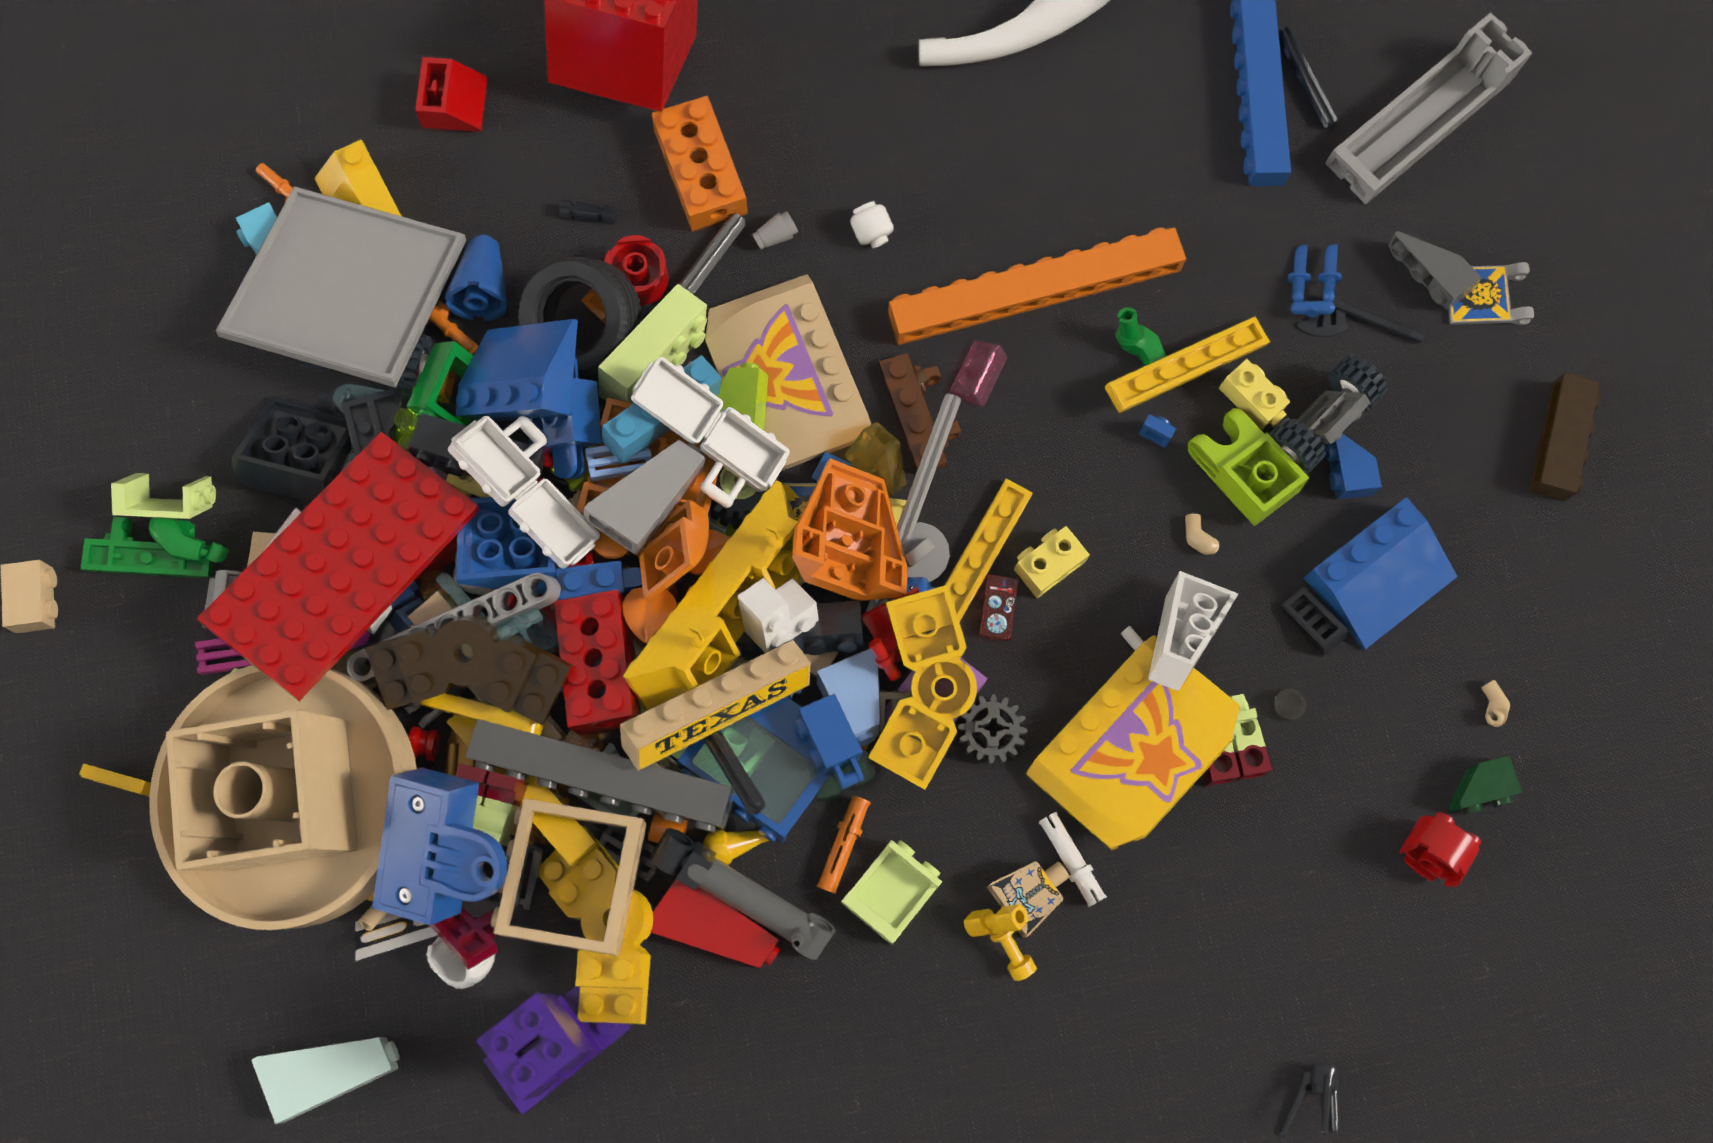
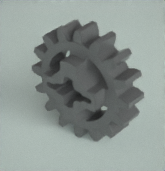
M992 694L989 702H986L985 698L980 696L978 698V706L973 703L969 708L970 714L964 713L960 716L965 721V724H959L957 731L964 732L965 735L958 741L959 743H968L969 746L965 751L967 755L973 751L977 753L975 761L979 762L984 756L987 757L988 765H992L995 757H998L1002 764L1006 762V753L1012 757L1016 756L1017 751L1014 746L1022 747L1025 742L1019 736L1025 735L1027 729L1020 727L1019 724L1024 722L1026 718L1025 716H1016L1015 713L1019 708L1018 705L1011 708L1007 706L1009 698L1005 697L999 703L997 702L996 694ZM986 710L985 718L982 721L972 722L978 713ZM1000 712L1005 714L1011 723L1006 722L1000 716ZM989 723H993L994 729L999 730L994 737L990 736V731L984 730L988 727ZM973 737H978L984 743V748L978 745ZM1002 738H1012L1007 746L998 749L999 741Z

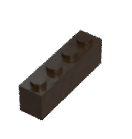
M1564 372L1553 382L1529 492L1563 502L1580 492L1584 482V477L1581 476L1582 467L1586 464L1590 454V450L1587 449L1588 439L1592 436L1595 429V421H1592L1593 415L1601 401V394H1598L1600 382Z

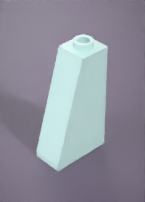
M387 1037L259 1056L252 1059V1063L275 1124L287 1122L399 1069L396 1061L400 1057L394 1042H388Z

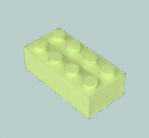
M677 284L598 367L599 397L607 401L608 397L634 404L631 400V396L635 391L633 388L650 362L653 363L656 359L663 357L673 365H682L692 347L698 348L705 339L707 304Z

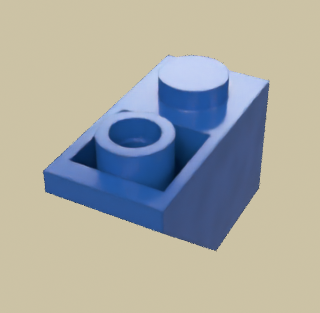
M1343 433L1336 442L1324 445V451H1326L1325 459L1327 462H1330L1331 467L1329 483L1331 489L1335 490L1337 500L1373 496L1382 488L1377 460L1372 454Z

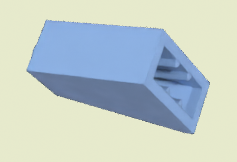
M871 648L817 671L816 684L823 698L835 693L860 747L866 746L876 739L880 726L878 665L875 662L876 656Z

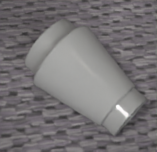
M785 211L782 214L778 212L752 235L762 250L765 247L767 248L793 239L792 235L796 234L798 230L789 213Z

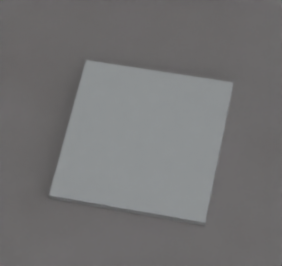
M293 187L220 321L216 333L218 337L396 387L466 242L465 234Z

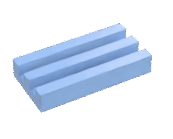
M606 445L585 449L591 482L628 476L651 459V451L648 445L643 451L641 450V452L626 461L631 462L645 459V463L596 471L595 467L619 465L621 462L615 456H610L613 453Z

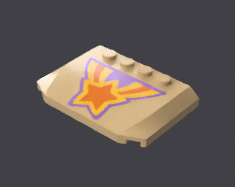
M808 274L709 309L705 341L716 371L722 377L721 383L729 368L740 367L741 363L757 364L760 369L769 375L764 431L766 433H773L776 440L789 449L790 453L782 470L823 456L825 451L831 453L873 437L874 432L868 413L815 286Z

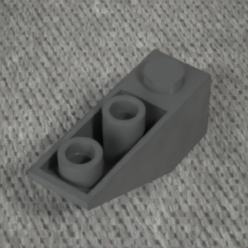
M1395 232L1388 245L1394 258L1402 261L1410 269V274L1414 280L1422 283L1430 291L1431 298L1446 310L1475 290L1482 279L1462 256L1402 232Z

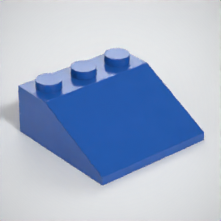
M492 497L469 498L479 506V512L458 533L457 583L497 590L534 573L552 576L557 579L556 568L560 567L549 556L543 554V549L527 533L522 532L520 525L509 515V509L517 500L513 499L506 506H500ZM541 581L538 584L537 594L546 593L547 585L545 581Z

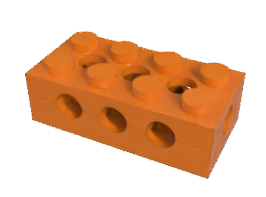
M708 95L663 109L662 112L656 111L651 113L656 137L691 231L727 221L733 213H737L739 216L748 214L746 195Z

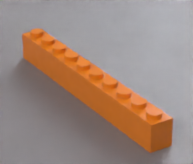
M1175 227L1166 230L1165 228H1157L1150 231L1147 235L1139 237L1130 235L1121 239L1120 242L1112 244L1108 242L1099 243L1089 250H1072L1062 257L1054 259L1052 257H1045L1038 260L1035 264L1027 266L1023 264L1014 265L1007 271L1000 273L987 272L979 276V278L969 281L959 279L951 283L950 286L942 288L937 286L929 287L919 294L911 296L909 294H901L892 301H889L888 315L897 344L901 345L1180 272L1186 261V256Z

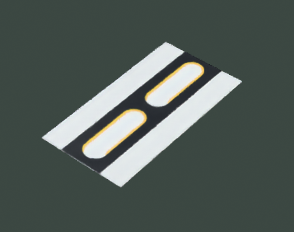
M387 913L371 931L365 930L357 921L355 922V961L437 936V933L430 925Z

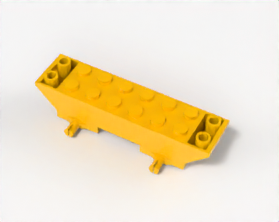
M776 480L769 490L763 493L759 503L751 513L745 516L741 526L725 542L723 549L715 559L707 565L705 572L698 581L688 589L686 596L676 609L670 612L665 623L649 639L647 646L636 660L632 661L623 677L645 710H651L730 671L732 665L741 655L735 643L745 631L738 601L739 594L763 578L775 590L791 579H794L803 589L800 584L801 574L792 558L794 529L798 521L781 482Z

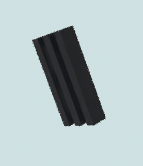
M608 825L606 831L601 835L599 843L604 847L609 842L623 850L624 844L611 835L616 831L625 837L626 829ZM643 840L642 848L652 853L655 847ZM604 848L614 861L620 864L621 857ZM640 854L639 861L650 867L648 873H645L637 868L636 875L650 883L658 867L650 859Z
M532 844L527 845L514 904L516 907L518 904H522L524 909L530 910L533 905L543 847ZM528 852L533 853L526 896L521 895ZM507 859V872H508V867H509V863H510V860H508V859ZM499 893L498 902H501L503 893Z

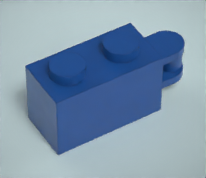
M621 561L573 566L565 569L556 568L557 581L561 588L559 601L616 589L625 598L631 590L643 588L640 568L624 569Z
M835 693L800 708L795 726L800 737L808 739L812 748L808 752L815 768L821 767L824 775L833 772L842 790L863 781L864 777L857 763L863 751ZM849 764L852 771L843 774L840 768Z

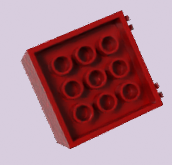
M544 0L549 83L660 112L663 111L696 37L698 0Z

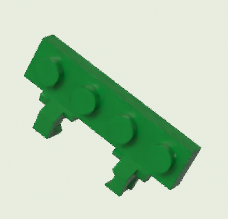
M113 517L111 533H106L104 539H84L81 570L85 572L212 578L214 562L205 557L202 558L201 562L171 557L157 542L136 541L132 537L133 521L126 517ZM179 521L184 533L194 538L195 524H192L190 521ZM206 545L205 549L209 550L211 545Z

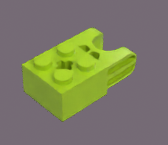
M1233 408L1226 413L1223 421V428L1232 441L1231 445L1217 444L1207 435L1201 434L1193 437L1188 442V452L1255 527L1298 494L1309 477L1268 433L1264 434L1241 409Z

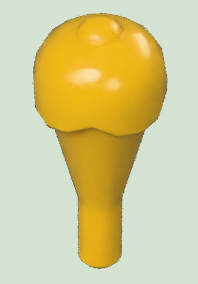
M723 829L708 833L704 838L703 845L716 853L715 858L729 865L733 859L769 840L762 836L759 831L725 832Z

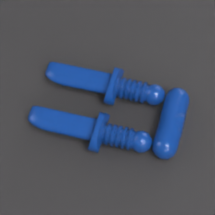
M1338 244L1327 247L1324 272L1318 276V281L1324 283V301H1303L1305 283L1311 281V275L1306 273L1308 245H1301L1295 251L1294 273L1288 275V282L1293 283L1292 300L1294 303L1291 305V311L1294 314H1306L1309 317H1316L1319 314H1331L1335 310V305L1332 302L1335 298V285L1341 281L1342 277L1337 272Z

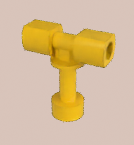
M1021 904L1003 906L996 914L990 909L972 911L966 917L964 926L970 936L976 937L990 934L993 942L1000 941L1011 961L1007 969L1014 981L1026 979L1036 971L1037 967L1031 956L1022 955L1012 937L1014 931L1021 930L1029 921L1027 911Z

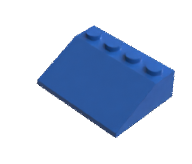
M569 319L487 330L458 385L456 416L477 421L484 416H489L493 421L517 420L522 415L529 419L569 416L571 413L578 320Z
M1406 497L1319 564L1303 579L1334 616L1348 629V632L1360 647L1365 650L1458 576L1428 521Z

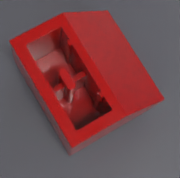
M422 57L415 108L422 128L481 132L488 83L487 76L453 59Z

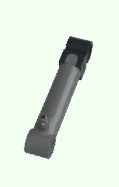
M674 828L666 829L649 856L651 862L656 867L666 873L677 874V880L695 891L700 887L788 940L793 948L803 956L813 960L818 959L836 932L830 922L815 913L804 912L715 858L716 853L697 841L694 844L683 832Z

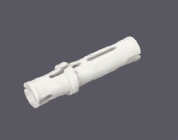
M1054 812L1049 815V819L1055 828L1051 826L1047 817L1040 820L1039 824L1043 827L1070 873L1069 879L1071 883L1075 881L1088 907L1097 903L1090 890L1093 891L1098 901L1106 898V894L1103 893L1091 873L1093 871L1092 866L1085 863L1058 817V813Z

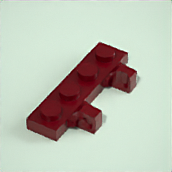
M462 906L461 913L430 925L468 970L498 953L496 943L493 941L497 934H494L495 927L491 925L494 909L477 918L472 917Z

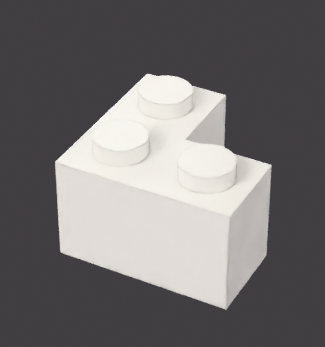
M763 578L738 595L744 630L765 653L790 642L800 633L809 631L819 621L817 603L794 579H791L775 590Z

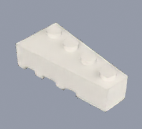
M1179 571L1165 598L1148 680L1179 691L1224 620L1238 593Z

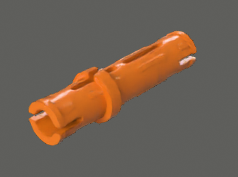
M855 795L851 796L843 821H839L836 827L839 831L819 883H817L818 888L836 894V889L847 865L857 836L860 837L863 830L860 828L867 809L871 804L868 800Z

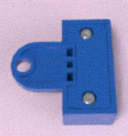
M425 768L399 773L390 777L373 909L427 925H433L461 913L462 900L479 901L495 894L501 888L507 874V859L503 848L493 836L473 828L479 782ZM485 861L489 862L493 867L494 874L492 879L487 877L483 871Z

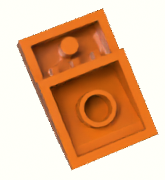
M690 499L662 522L648 540L646 546L639 552L644 600L648 602L695 567L705 553L709 536L708 511Z

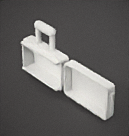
M660 357L653 363H649L633 388L635 391L631 396V400L685 440L695 444L700 442L703 436L705 437L700 444V450L716 461L704 482L701 483L700 488L703 493L725 508L732 506L733 501L745 483L758 492L766 491L772 486L787 462L786 459L790 453L789 449L778 442L773 433H766L751 422L749 415H742L732 407L725 408L720 412L723 401L709 391L707 384H699L684 373L681 365H673L667 359ZM722 466L739 478L729 495L712 484Z
M523 415L518 417L516 421L503 431L489 416H484L479 421H473L452 438L448 452L459 462V467L462 470H466L482 486V491L489 494L500 506H506L513 499L517 500L509 509V515L520 525V530L527 533L543 549L545 556H549L562 569L567 568L570 564L574 566L596 546L594 543L598 540L600 534L591 524L584 520V516L548 479H543L537 483L536 480L540 476V469L529 457L546 445V436L528 417ZM518 428H521L534 442L525 451H522L508 437Z

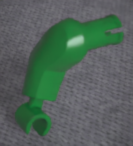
M1126 307L1118 312L1117 317L1120 327L1117 329L1115 336L1123 350L1139 357L1145 366L1167 357L1159 337L1153 331L1137 323L1138 316L1135 309Z
M152 517L150 519V535L171 557L201 562L202 558L205 557L212 562L220 563L225 560L229 553L227 547L216 542L212 543L209 550L205 549L206 543L184 533L177 518Z

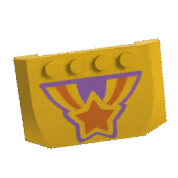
M1154 635L1135 650L1040 753L1026 773L1034 783L1110 850L1117 849L1118 846L1128 842L1143 839L1154 829L1230 745L1240 711V705L1194 667L1179 691L1148 680L1157 637Z

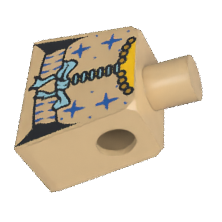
M1035 861L994 881L987 888L1001 908L1015 904H1021L1025 908L1029 921L1021 930H1018L1021 936L1025 938L1061 903L1063 897L1056 887L1070 878L1060 862H1056L1044 871L1039 863Z

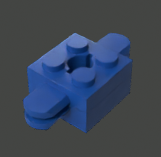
M576 358L574 361L570 415L529 419L546 436L547 443L541 448L544 449V453H553L554 474L559 478H581L585 473L584 448L602 444L597 381L578 378ZM529 438V445H532L534 442Z

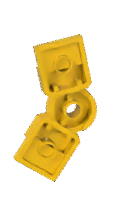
M949 585L886 602L903 665L913 670L915 674L911 684L912 697L899 700L868 758L923 789L927 788L957 733L953 719L969 710L977 693V682L973 671L965 662L960 660L966 649V643ZM946 678L952 682L953 691L948 697H940L936 694L934 686L937 680Z
M581 825L597 845L572 867L555 850L540 865L538 876L549 888V895L567 917L581 920V928L585 938L604 942L619 865L588 828ZM633 889L620 957L584 950L578 951L575 986L580 987L578 1018L581 1022L646 1024L651 955L640 944L651 933L653 912L646 897L637 890Z

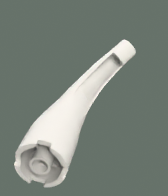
M1034 0L1017 17L990 30L954 39H945V37L919 39V65L922 67L969 64L1023 51L1075 26L1098 11L1110 0Z

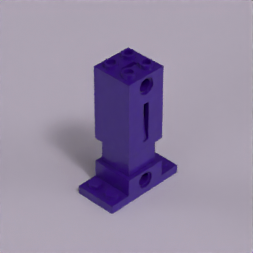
M576 986L567 994L560 995L558 998L554 994L536 993L480 1037L477 1042L487 1055L483 1059L484 1063L523 1115L632 1028L630 1024L581 1022L578 1018L580 987Z

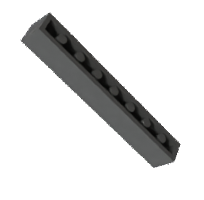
M477 719L466 754V758L475 761L474 767L492 772L495 767L506 769L505 775L523 781L526 775L538 778L536 784L551 789H556L557 784L569 786L568 793L585 798L591 792L601 795L600 802L618 807L620 801L633 804L631 810L651 815L652 809L665 812L663 819L681 824L684 818L696 821V828L715 832L716 827L725 829L735 794L734 789L730 786L652 765L638 771L632 761L626 758Z

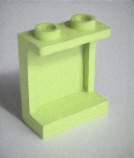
M893 840L888 843L857 884L841 901V904L890 945L896 941L902 931L942 883L937 878L940 872L925 861L921 864L912 856L915 852L901 840L897 844Z

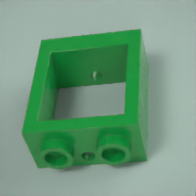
M455 341L434 343L406 406L417 414L416 418L418 420L421 414L424 413L465 426L475 421L459 416L455 418L435 403L449 369L462 378L473 358L472 354Z

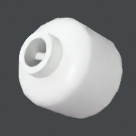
M872 201L853 210L854 216L851 218L850 223L861 245L871 244L872 248H876L889 241L887 236L893 232L894 228L883 205H876Z

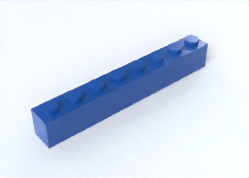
M1233 0L1230 5V17L1235 19L1232 42L1237 44L1234 66L1235 70H1239L1240 77L1237 81V95L1241 96L1242 100L1239 108V121L1244 124V131L1241 135V146L1243 149H1246V157L1243 163L1244 175H1248L1249 186H1284L1291 174L1276 3L1275 0Z

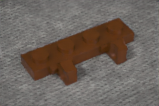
M908 353L879 361V368L917 471L935 421H932L923 394L926 393L925 387L940 383L941 375L938 366L921 370L920 366L913 367ZM953 421L944 448L949 447V440L960 437L961 429L958 421ZM942 451L936 469L947 466L944 451Z

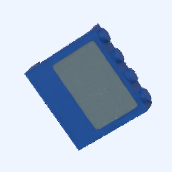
M788 697L721 729L722 734L766 803V807L759 814H749L735 793L731 807L734 808L732 813L745 823L751 820L760 827L759 833L769 841L775 842L777 839L782 844L786 840L791 828L832 773L824 775L821 767L816 769L808 752L812 749L808 739H802L795 726V721L798 720V711L802 707ZM703 739L689 745L677 760V766L681 770L679 773L732 787Z

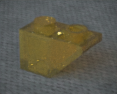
M878 422L863 429L845 454V457L853 464L854 468L884 479L888 496L890 497L906 485L900 442Z

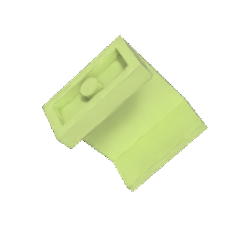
M135 473L111 483L112 515L190 519L212 508V504H214L216 499V490L212 486L211 477L205 476L182 487L183 500L150 498L149 474Z

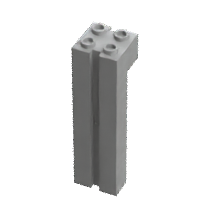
M1492 13L1488 14L1464 35L1456 49L1336 147L1325 164L1341 180L1345 178L1351 184L1350 189L1367 204L1513 80L1532 52L1517 37L1512 40L1506 34L1507 28L1505 24Z

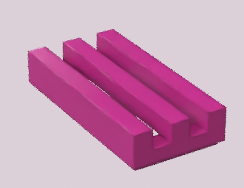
M221 639L195 642L196 649H198L196 659L199 662L197 673L200 675L232 671L234 668L239 670L252 665L247 660L207 665L208 660L241 655L233 649L206 653V650L229 647Z

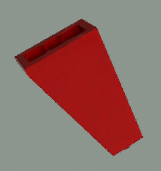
M677 879L653 911L651 933L761 969L764 963L770 966L780 952V949L776 947L779 940L700 887L695 891Z

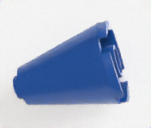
M479 235L470 239L446 290V305L455 315L472 321L474 316L484 317L483 322L499 319L505 314L507 297L500 247L498 242L488 235Z

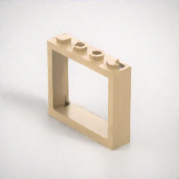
M524 798L522 807L518 806L515 812L514 826H517L515 840L511 839L507 848L506 858L510 860L504 883L499 889V893H503L500 907H495L492 915L491 925L495 927L494 934L620 957L646 822L642 818ZM534 813L627 828L604 942L510 926Z

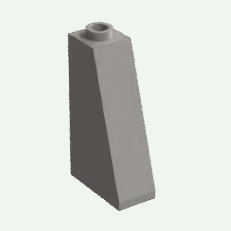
M680 440L676 441L590 501L584 507V520L637 556L704 470L705 457L703 453L693 444L688 443L686 445Z

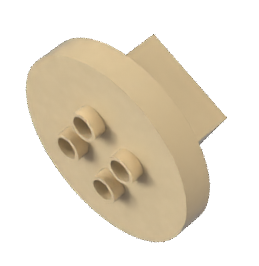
M247 666L222 677L204 689L188 704L170 730L166 732V738L159 751L151 779L150 820L157 851L171 879L195 905L206 913L224 922L250 929L279 930L305 928L322 924L349 912L375 892L390 777L415 770L417 767L409 738L392 709L387 710L384 700L375 691L345 673L330 669L300 702L290 694H287L286 710L272 713L287 692L255 666Z

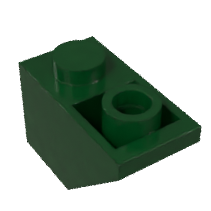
M1510 755L1468 767L1449 804L1450 812L1462 809L1463 815L1483 810L1481 804L1492 801L1493 807L1512 803L1511 796L1522 793Z

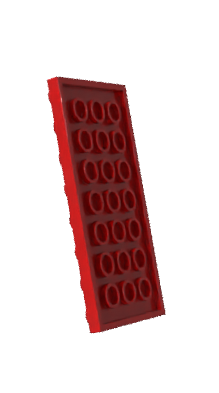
M380 432L204 610L197 620L300 702L479 512V506L384 433Z

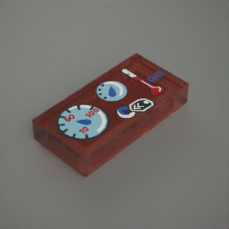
M987 575L979 637L1010 642L1018 579Z

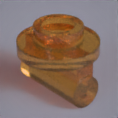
M442 570L429 571L418 581L419 591L424 601L428 600L437 591L446 595L455 591L448 575Z

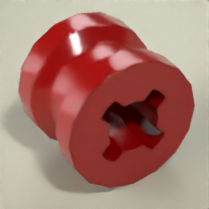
M413 726L408 738L415 758L421 756L425 757L427 761L434 762L440 750L441 731L438 729L423 731L421 727Z

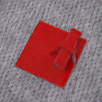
M917 587L907 592L906 595L899 596L892 600L920 593V590ZM884 603L862 614L861 617L874 637L869 643V648H871L876 656V664L879 668L884 669L890 681H894L901 676V671H899L895 663L901 661L902 658L887 605Z

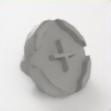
M923 522L916 523L904 555L908 567L907 577H926L930 582L938 578L946 569L950 557L949 544L943 533L933 525Z

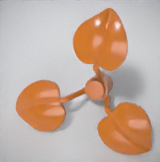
M595 528L599 532L600 537L594 543L596 546L593 549L600 556L608 559L619 558L629 551ZM709 529L705 553L699 563L689 572L693 575H702L707 565L715 559L730 537L716 530ZM681 577L649 602L644 600L643 588H635L626 595L622 606L625 621L633 634L644 644H647L649 639L658 632L667 620L670 612L676 609V600L679 597L677 583L682 581Z

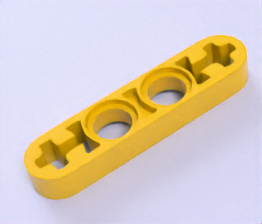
M446 693L419 702L420 705L476 721L480 719L540 736L544 724L540 725L517 712L510 711L508 713L495 706Z

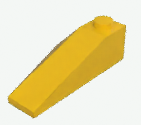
M362 139L333 152L314 178L323 195L401 216Z

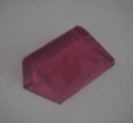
M975 340L950 392L976 405L984 406L1007 360V355L1001 346Z

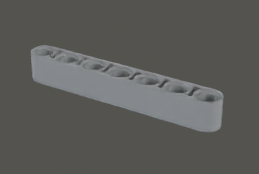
M540 573L530 574L383 641L426 627L439 630L442 626L458 617L467 615L478 616L483 607L488 611L486 620L493 624L495 628H498L554 603L560 596V584L552 576ZM541 581H545L547 585L546 593L539 597L536 591L537 586ZM515 594L517 605L513 610H510L507 602L509 597ZM365 649L354 653L349 658L347 672L354 680L375 682L377 680L372 666L368 674L364 672V663L369 659Z

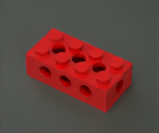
M617 589L554 602L560 658L573 665L563 685L567 725L577 735L620 728V724L641 714L640 702L623 677L630 663L634 661L631 630L625 621L622 609L625 598ZM598 628L597 632L591 635L592 631ZM602 658L600 664L594 667L596 661ZM606 689L605 694L597 699L598 694Z

